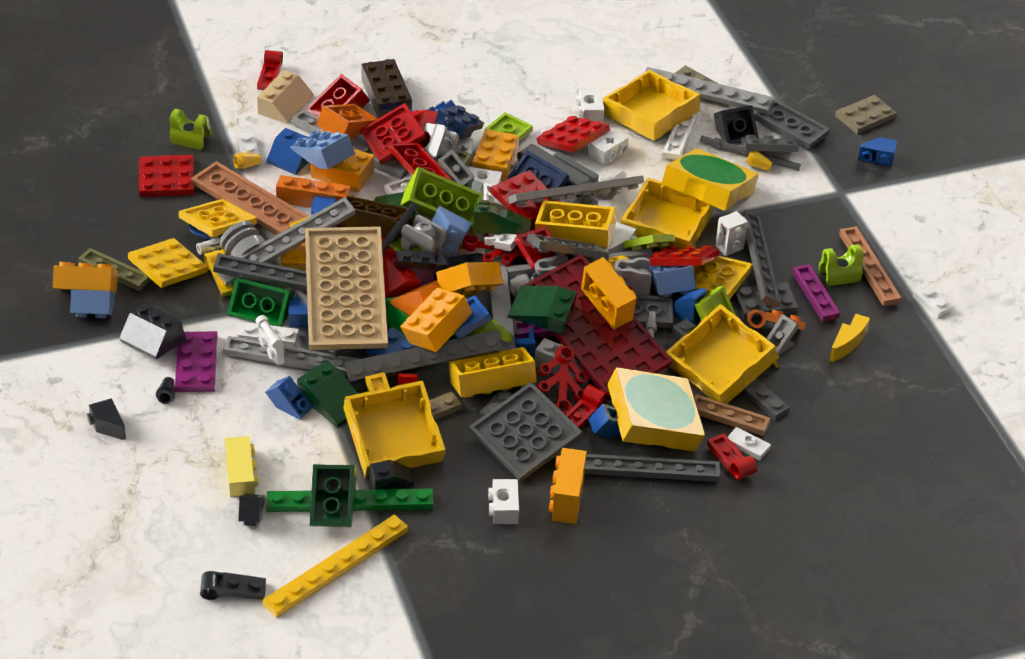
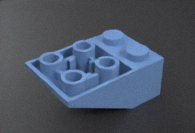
M316 130L311 132L307 138L298 139L296 144L290 146L294 152L320 169H330L355 154L349 135L341 134L340 132L330 133V131L320 132Z

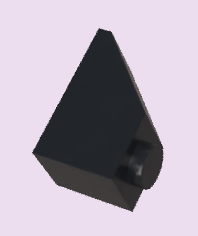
M112 398L88 405L89 413L87 414L89 425H93L96 432L121 440L126 439L125 425Z
M392 460L370 464L369 479L373 489H401L414 486L409 467Z
M243 494L239 496L238 521L243 522L245 526H256V522H261L265 495Z

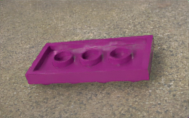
M217 331L184 332L186 341L177 346L175 392H215Z

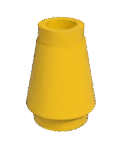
M750 151L746 159V163L749 166L769 171L773 164L772 161L758 151Z
M238 152L233 158L235 168L240 170L261 164L260 154Z

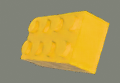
M543 201L535 222V229L546 226L554 238L609 247L616 226L615 207Z
M524 347L448 361L450 383L460 397L470 398L480 393L490 394L500 389L510 390L516 386L524 387L530 382H537L535 360Z

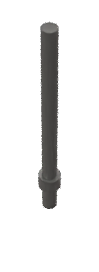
M703 135L700 137V142L712 145L716 149L723 148L747 156L750 153L749 150H745L741 146L723 142L722 139L716 137L714 139ZM761 153L774 164L798 171L801 168L799 163Z

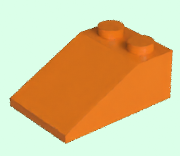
M356 104L323 106L316 125L322 128L323 132L330 131V133L340 132L341 134H348L350 140H353L362 134L360 129L378 118Z

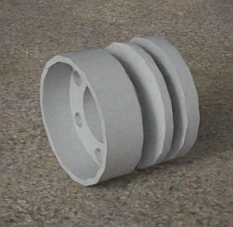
M241 221L227 229L221 236L219 243L227 255L239 257L264 243L265 240L259 235V231L255 229L253 223Z

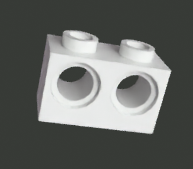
M737 211L719 218L715 246L725 256L744 249L748 221Z

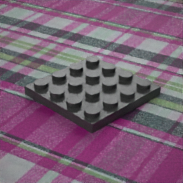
M532 382L469 426V431L519 482L561 453L562 448L569 447L583 436L582 431Z

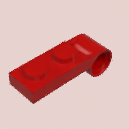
M265 50L264 64L257 82V90H265L280 74L283 63V51Z
M591 384L588 385L582 394V399L565 416L579 429L583 428L589 422L588 418L602 404L606 403L608 394Z
M725 433L707 440L709 449L735 479L740 480L757 472V464L754 458L751 456L744 457Z

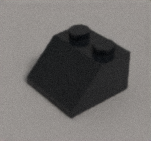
M752 105L722 110L713 114L717 132L724 142L730 144L741 143V138H746V135H755L756 138H759Z

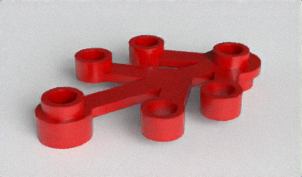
M467 235L463 240V246L469 252L475 251L476 248L495 249L483 255V262H494L496 257L507 252L495 248L494 245H485V242L478 241L475 235ZM518 245L514 247L513 252L502 256V265L511 266L513 260L522 255Z
M568 346L559 347L555 351V358L548 363L541 364L538 368V373L543 377H546L551 372V369L559 364L560 369L555 375L546 381H541L537 385V388L543 394H546L550 387L559 382L558 401L555 406L564 415L571 409V403L566 400L567 385L574 392L573 397L575 401L579 402L582 398L578 396V393L582 395L584 392L579 385L584 384L588 379L587 374L581 371L573 361L574 352ZM568 367L575 374L574 379L568 373Z

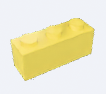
M249 436L225 438L230 497L255 494L254 486H258V474H253V471H257L256 459H252V456H255L254 444H250Z

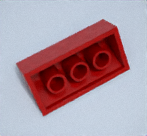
M419 143L387 145V148L411 177L417 167H420L452 181L450 176Z
M390 246L382 255L385 299L398 297L414 290L422 282L410 268L397 267L396 251Z

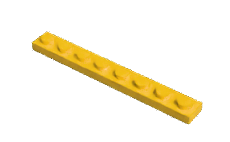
M394 514L264 598L263 606L276 618L407 533L408 526Z

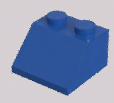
M288 128L283 129L275 137L266 163L297 175L309 162L294 152L290 146L296 144L298 139L307 138L308 136Z

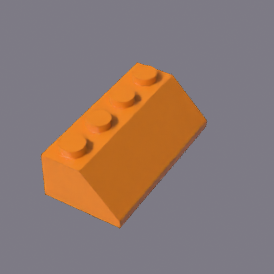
M280 175L276 184V197L290 205L311 208L314 196L336 198L337 202L348 195L354 196L355 188L349 185Z
M438 280L390 300V303L411 316L436 288H439Z

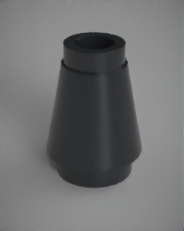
M165 377L156 391V398L162 404H169L175 399V381L171 377Z

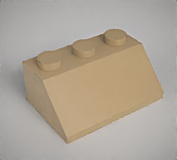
M283 70L257 97L258 114L289 124L292 117L299 113L314 97V93L299 75Z

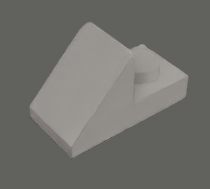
M784 314L781 315L766 338L776 346L778 356L794 345L790 339L800 326Z

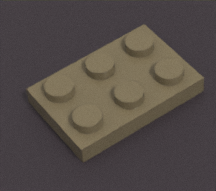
M873 95L837 110L835 117L856 134H859L895 119L897 112L876 95Z

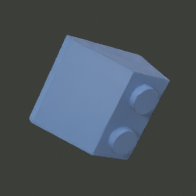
M439 206L432 222L445 228L447 233L441 253L446 254L448 257H454L458 253L472 223Z
M71 290L70 313H76V317H87V314H95V318H106L107 315H112L116 292Z

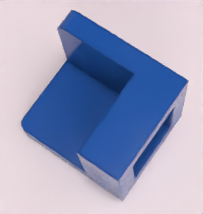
M529 328V338L515 339V347H524L531 357L535 356L533 328Z

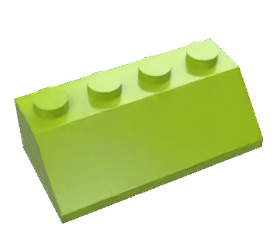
M417 167L405 188L401 206L409 208L412 203H416L418 205L416 212L430 218H434L438 207L441 206L471 222V229L474 227L473 211L475 205L482 200L483 194Z

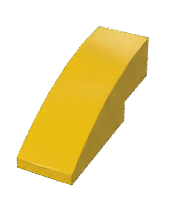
M855 314L851 325L842 324L832 346L829 361L834 362L841 359L860 344L868 331L870 318Z

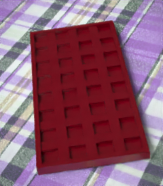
M580 254L523 286H560L577 292L575 307L564 334L553 333L563 346H568L573 350L574 359L597 387L608 394V400L610 401L612 399L608 382L616 367L657 374L671 366L673 360L635 316H633L632 321L613 330L581 289L584 267L590 263Z

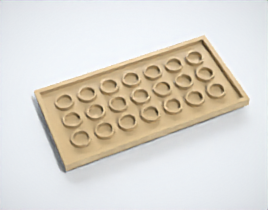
M381 227L305 228L309 350L388 348Z

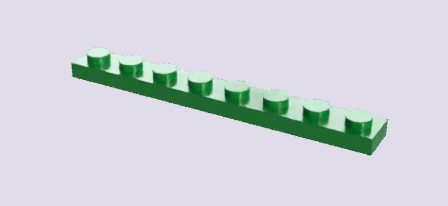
M433 489L356 490L354 511L433 510ZM311 490L267 491V512H310Z

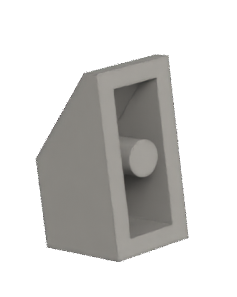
M452 149L438 159L439 166L456 183L464 186L475 177Z

